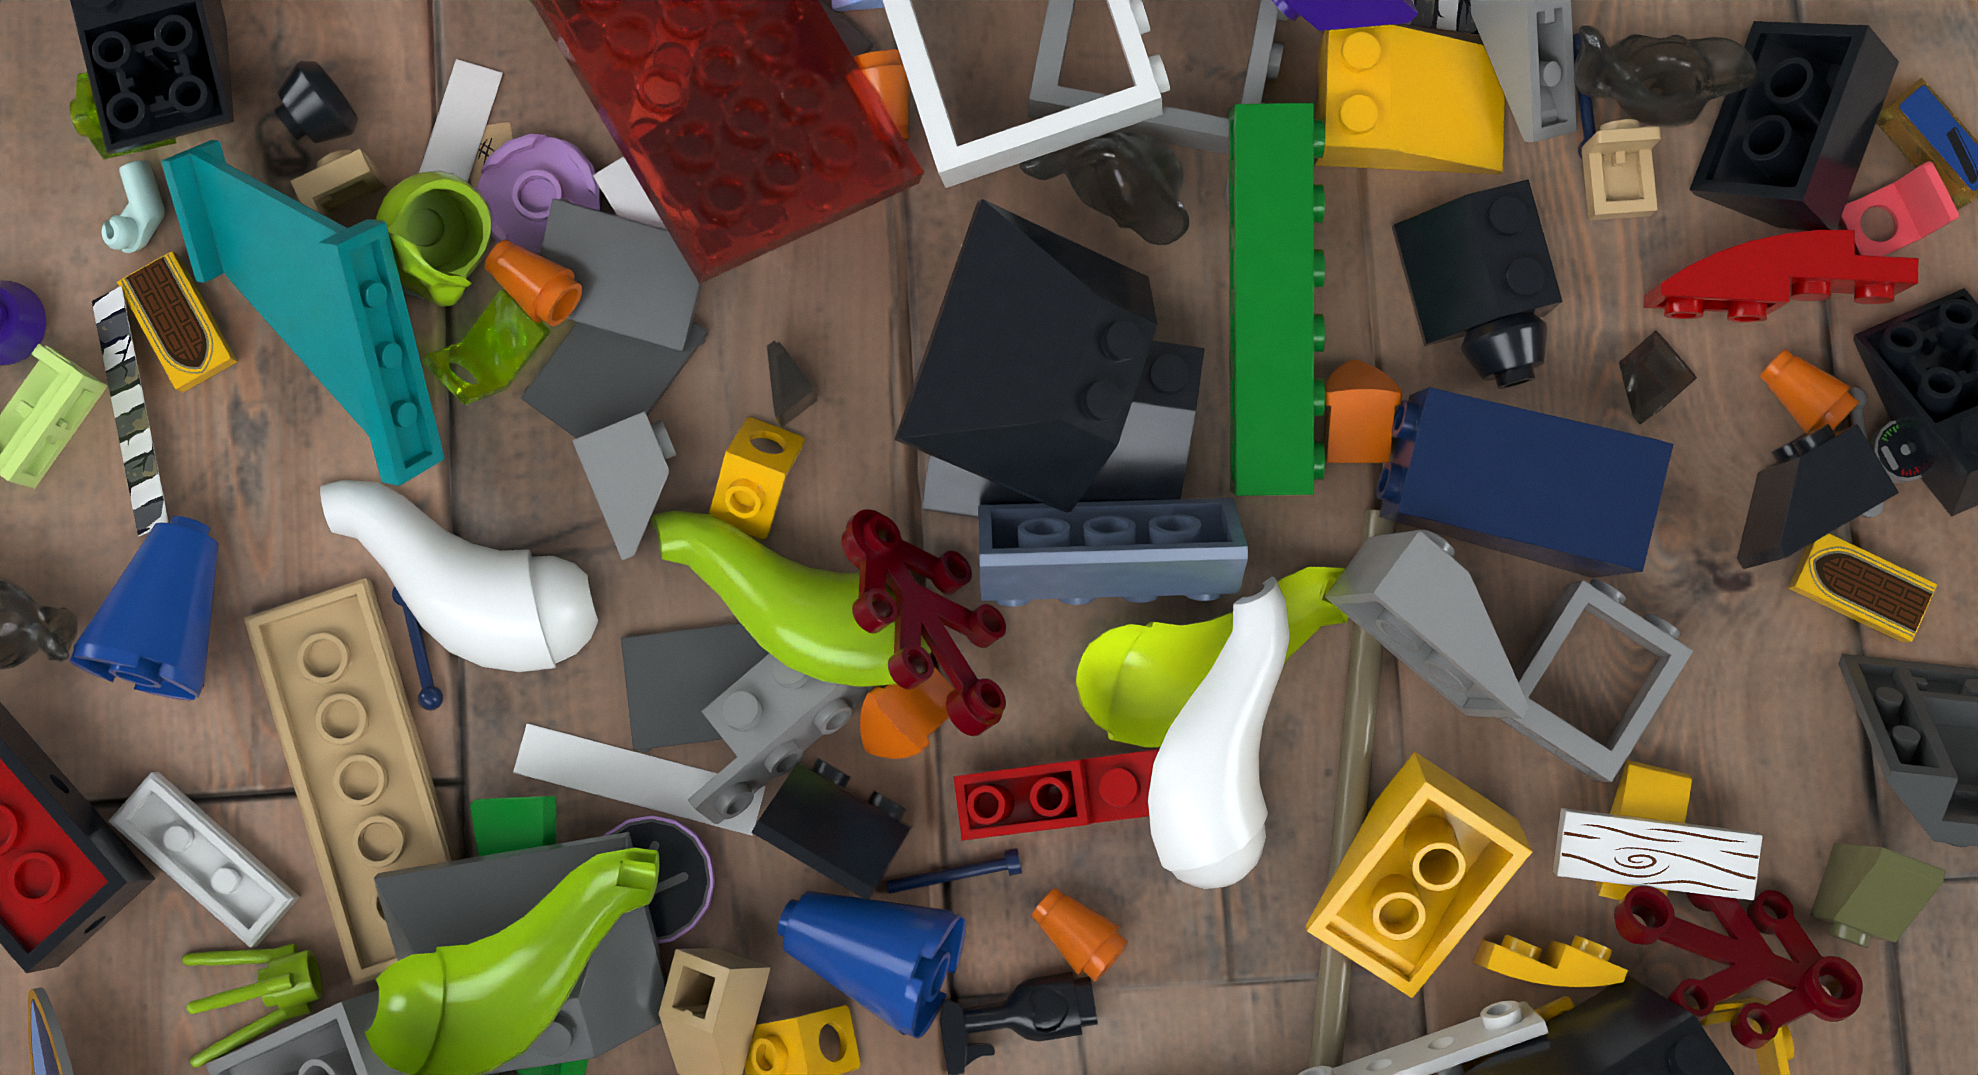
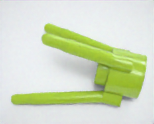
M296 943L274 949L207 951L183 955L182 962L187 966L268 964V967L258 970V982L189 1002L186 1006L189 1014L218 1009L258 997L262 998L266 1007L275 1005L279 1007L275 1011L192 1056L190 1065L198 1068L290 1018L312 1013L310 1002L321 1000L323 997L322 976L312 950L308 949L298 952Z

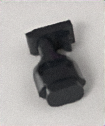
M1072 972L1027 979L1018 984L1008 998L1000 1003L963 1008V1004L959 1000L947 998L944 1000L939 1019L948 1075L963 1074L965 1066L975 1059L995 1054V1048L992 1044L967 1043L968 1034L1008 1028L1027 1040L1040 1042L1082 1035L1081 1027L1098 1025L1091 978L1088 976L1073 979Z

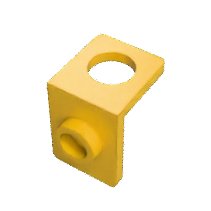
M753 417L746 418L725 452L709 514L737 527L748 535L762 540L766 539L772 528L786 477L803 449L805 438ZM756 438L769 439L778 443L784 451L777 454L765 453L756 449L750 441Z
M1750 997L1721 1002L1715 1005L1713 1011L1700 1024L1710 1025L1728 1022L1749 1003L1757 1002L1766 1006L1771 1001ZM1699 1006L1692 1007L1694 1009L1699 1010ZM1750 1018L1751 1028L1755 1032L1762 1034L1760 1025ZM1788 1025L1779 1028L1774 1038L1763 1047L1756 1049L1760 1075H1790L1788 1060H1793L1794 1043Z
M841 1005L798 1017L756 1024L744 1066L746 1075H840L859 1069L861 1063L849 1007ZM825 1024L831 1025L836 1030L840 1040L839 1054L833 1062L824 1057L819 1046L820 1031Z

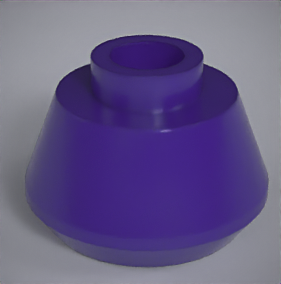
M1 280L0 366H5L26 359L31 355L36 346L42 342L46 330V313L42 302L32 290L17 282Z

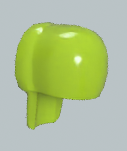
M443 171L416 173L401 181L387 193L375 219L386 221L401 285L438 306L455 305L462 297L465 288L472 284L467 280V277L484 258L491 237L492 217L489 205L482 194L467 181L453 173Z

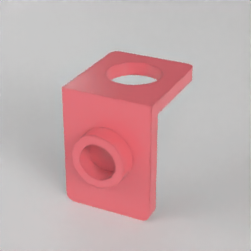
M1928 161L1894 183L1846 204L1840 218V223L1844 230H1855L1856 255L1885 256L1959 218V213L1934 164ZM1872 207L1882 208L1892 216L1895 228L1889 240L1877 242L1869 239L1864 234L1861 228V218L1867 209Z

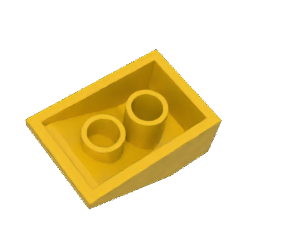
M1397 25L1325 30L1319 43L1316 119H1323L1325 148L1323 158H1314V166L1500 175L1503 172L1505 94L1484 45Z
M1414 751L1376 799L1306 923V930L1407 996L1413 998L1533 851L1517 818Z

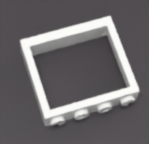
M883 0L930 149L945 188L1163 115L1160 93L1169 91L1170 85L1159 53L1148 57L1141 38V34L1150 32L1142 0H1106L1135 85L1134 87L960 146L958 145L912 1Z

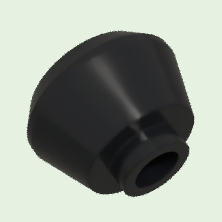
M299 61L296 63L277 91L283 104L274 109L292 136L298 141L308 135L316 144L353 134L358 117L327 72L316 61Z
M1523 313L1497 319L1469 330L1464 337L1461 351L1482 380H1496L1498 389L1521 385L1534 380L1536 377L1533 369L1544 363L1547 325L1546 322L1534 313Z

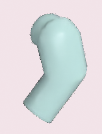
M145 160L130 162L119 168L129 203L121 215L112 216L102 226V238L111 249L122 250L125 253H132L143 249L165 216L164 204L151 163Z

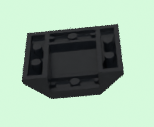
M984 199L977 201L894 440L1065 513L1072 512L1118 446L1158 325L1149 277Z

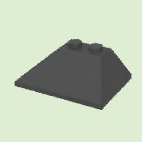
M1842 654L1839 667L1887 783L1934 842H1943L1956 847L1978 846V669Z
M630 833L612 834L378 873L374 877V882L397 961L412 954L435 953L436 948L441 946L468 945L499 933L528 914L571 871L596 854L633 848ZM648 905L621 915L591 955L575 987L553 1023L523 1054L492 1072L481 1075L596 1058L661 1023L659 1010L668 979Z

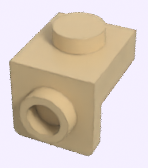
M1634 119L1611 121L1601 125L1600 131H1597L1581 147L1589 221L1652 216L1658 211L1652 148L1661 140L1660 127L1640 128L1639 121Z
M361 149L353 152L351 150H339L330 153L317 162V169L290 181L300 203L333 220L331 212L387 187L377 165Z

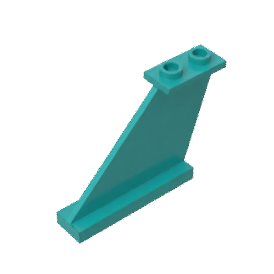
M209 140L161 160L196 282L205 283L222 274L229 278L370 437L381 482L400 486L443 461L445 457L386 221L366 219L346 228L227 164L221 143L218 140Z

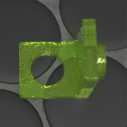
M503 289L497 293L462 342L426 354L422 363L464 405H468L507 390L550 334V329L543 322H534L507 291ZM449 363H455L466 368L475 377L477 384L467 383L453 373Z

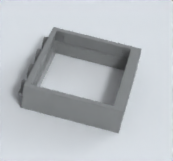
M1048 0L1029 96L1028 117L1040 119L1107 96L1059 86L1076 0ZM1272 0L1259 1L1240 104H1267L1261 102L1265 79L1277 80L1284 44L1273 42L1276 21L1287 22L1288 17L1278 9ZM1162 106L1163 115L1111 132L1229 155V118Z

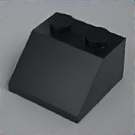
M1529 179L1464 195L1392 226L1424 346L1464 337L1469 330L1477 326L1508 316L1534 313L1539 318L1544 317L1563 302Z
M1826 424L1809 434L1804 433L1771 452L1777 462L1757 473L1737 560L1743 569L1787 558L1899 493L1857 424L1836 433L1833 432L1829 424Z
M817 758L813 767L803 762H798L757 821L751 833L868 900L875 893L913 827L901 820L907 809L873 790L868 800L846 788L851 776L820 758Z

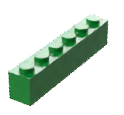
M1314 103L1235 104L1228 110L1230 492L1236 496L1314 495V480H1323L1325 472L1323 442H1314V416H1323L1325 408L1323 378H1314V352H1323L1325 343L1323 314H1314V288H1323L1325 279L1323 249H1314V223H1323L1325 213L1323 184H1314V158H1323L1324 121L1323 119H1314Z

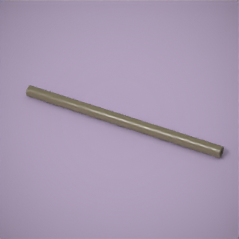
M1365 510L1361 547L1369 537L1393 534L1395 531V521L1379 517L1380 510ZM1354 621L1327 886L1367 816L1383 645ZM1322 940L1309 1068L1316 1066L1335 1068L1341 1066L1343 1060L1352 960Z

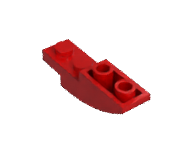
M1812 230L1784 233L1748 241L1724 249L1687 266L1645 294L1644 308L1664 309V317L1671 319L1701 318L1704 315V311L1727 312V320L1752 323L1767 320V314L1790 302V291L1791 299L1798 301H1821L1831 298V293L1854 294V302L1859 304H1886L1893 302L1895 295L1918 284L1919 258L1855 255V230Z
M1160 749L953 776L961 840L1149 817L1148 796L1153 764Z

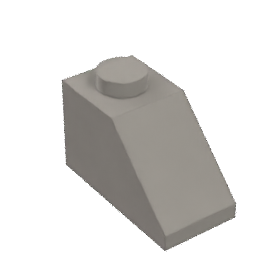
M645 411L572 440L622 560L635 555L670 472L665 460L676 456L663 421L660 420L650 424Z

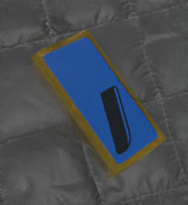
M1921 77L1880 111L1876 124L1915 168L1928 161L1934 164L1956 209L1959 210L1978 197V141Z

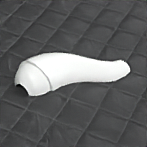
M340 480L321 485L322 507L331 532L356 538L362 543L387 572L400 596L422 628L450 653L482 667L526 672L556 668V663L576 655L591 639L597 626L598 618L590 594L588 575L575 563L556 556L532 557L529 549L499 551L472 544L447 532L406 497L379 482Z
M1270 577L1263 582L1264 588L1259 593L1249 597H1242L1233 604V631L1211 671L1168 729L1153 764L1148 796L1151 836L1162 867L1172 871L1177 879L1194 887L1209 889L1235 884L1257 865L1262 855L1266 839L1264 823L1268 812L1259 783L1258 755L1263 723L1283 669L1290 639L1286 602L1275 577Z

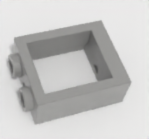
M1592 579L1590 583L1581 580L1566 586L1513 670L1530 707L1522 719L1495 718L1593 781L1612 782L1690 658L1693 650L1677 640L1681 633L1676 627L1652 614H1646L1643 619L1623 606L1626 597L1621 592L1598 579ZM1584 609L1660 657L1605 746L1528 698Z

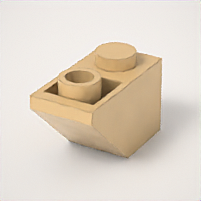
M720 948L675 950L659 1010V1017L677 1074L742 1075L771 967Z

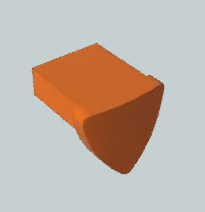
M1350 360L1333 371L1327 379L1325 385V405H1327L1324 435L1326 463L1390 462L1395 406L1401 405L1402 389L1383 371L1363 361Z
M935 667L932 676L914 689L907 690L897 684L887 685L884 689L876 686L867 693L860 715L861 738L867 753L883 758L900 759L914 756L929 745L927 737L949 719L946 710V700L948 694L954 690L952 685Z

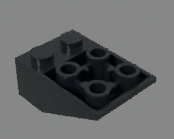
M70 0L108 154L119 153L234 122L227 26L221 0Z
M1964 288L1855 334L1853 339L1890 420L1896 421L1920 471L1922 481L1951 517L1978 505V303Z

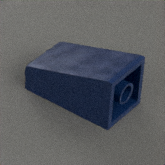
M1431 387L1411 394L1408 401L1403 400L1401 402L1392 426V436L1399 438L1393 463L1387 462L1377 485V498L1383 500L1379 517L1591 578L1643 572L1674 444Z

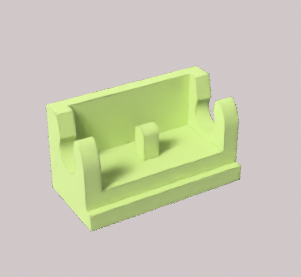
M38 344L31 353L39 361L0 414V476L9 482L33 489L39 484L108 387V385L47 345L44 347L41 344Z

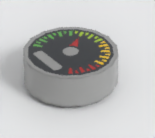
M1896 421L1886 423L1877 429L1868 443L1892 482L1903 484L1922 478Z

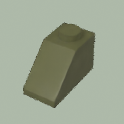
M1834 843L1810 916L1832 923L1829 935L1861 947L1868 948L1871 938L1896 943L1942 885L1946 870L1883 847Z

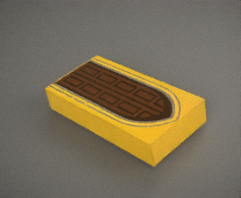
M171 251L117 281L118 286H122L125 299L175 390L184 393L238 362L178 254Z
M1828 533L1806 546L1788 589L1902 643H1908L1913 641L1938 584Z

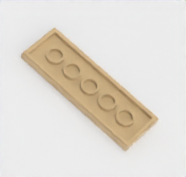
M364 578L244 617L353 986L378 978L391 964L397 962L374 877L382 872L457 860L372 580Z

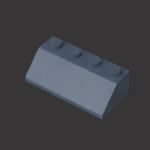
M1234 498L1078 502L1072 512L1068 513L1044 503L978 505L981 601H994L999 605L1008 607L1022 606L1034 599H1058L1065 604L1081 605L1101 597H1122L1129 602L1146 603L1156 600L1159 596L1186 595L1193 600L1211 601L1220 598L1223 594L1240 593L1248 560V545Z

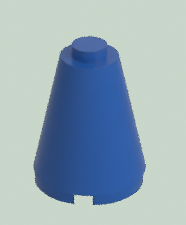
M172 516L170 523H156L73 646L74 650L70 662L81 670L113 682L116 676L136 683L134 689L145 693L188 701L195 700L196 696L199 698L205 683L219 545L216 540L208 536L210 528L202 522L183 516Z
M807 891L801 896L799 901L791 899L787 903L781 914L777 933L779 936L784 937L783 949L787 954L902 1035H910L919 1039L934 1022L947 995L941 992L940 989L947 971L953 974L956 972L965 940L966 921L960 915L946 909Z

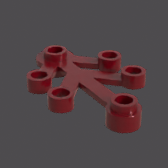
M871 509L858 511L848 520L846 530L843 532L841 539L846 557L855 567L860 569L858 599L852 606L855 621L863 630L872 634L879 633L895 621L894 654L888 660V670L894 682L907 690L914 689L929 679L934 671L930 655L921 647L922 636L955 687L948 694L946 700V710L950 720L958 730L966 735L978 736L1000 721L1006 707L1005 695L999 685L991 679L977 678L945 626L966 635L975 646L987 648L1006 633V623L1002 614L989 604H982L971 611L917 584L909 572L910 570L930 579L933 585L944 594H954L968 584L972 578L971 567L960 553L950 550L940 557H936L902 540L897 525L889 517ZM885 581L888 582L891 589L895 593L896 602L894 601L892 596L885 591Z
M1643 885L1632 888L1615 907L1614 920L1616 929L1628 942L1649 945L1660 940L1729 966L1702 980L1686 979L1669 994V1000L1694 1014L1699 1023L1713 1011L1715 1005L1765 981L1793 990L1766 1006L1757 1002L1749 1003L1732 1017L1730 1023L1731 1032L1734 1038L1744 1047L1750 1049L1763 1047L1776 1036L1779 1028L1810 1013L1825 1021L1839 1022L1850 1017L1860 1006L1863 983L1858 971L1852 964L1840 957L1821 956L1794 917V909L1790 900L1779 891L1765 890L1761 892L1748 905L1747 914L1736 898L1686 892L1689 901L1696 908L1706 912L1713 911L1729 937L1675 917L1674 908L1668 897L1660 890L1651 886ZM1763 905L1770 907L1776 913L1777 919L1770 917L1765 912ZM1633 914L1642 918L1646 926L1638 922ZM1759 932L1767 935L1776 934L1792 961L1775 955ZM1822 985L1829 990L1830 994L1823 989ZM1684 994L1692 996L1697 1001L1699 1010L1690 1007L1686 1003ZM1747 1018L1755 1020L1760 1025L1762 1034L1755 1032L1749 1026Z

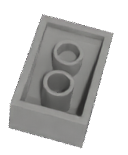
M1414 530L1369 537L1325 595V598L1363 630L1372 635L1381 645L1466 716L1522 719L1530 707L1469 571L1452 558L1455 554L1454 548L1445 539L1429 530Z
M379 990L341 1001L206 1064L209 1075L408 1074L388 1067L372 1051L364 1033L369 1030L375 1019L379 1003Z

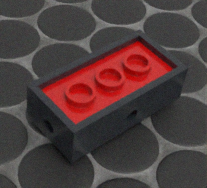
M0 702V944L27 974L59 967L152 883L155 877Z

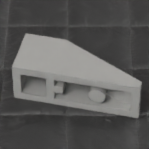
M1470 0L1472 18L1524 142H1537L1577 132L1571 0Z

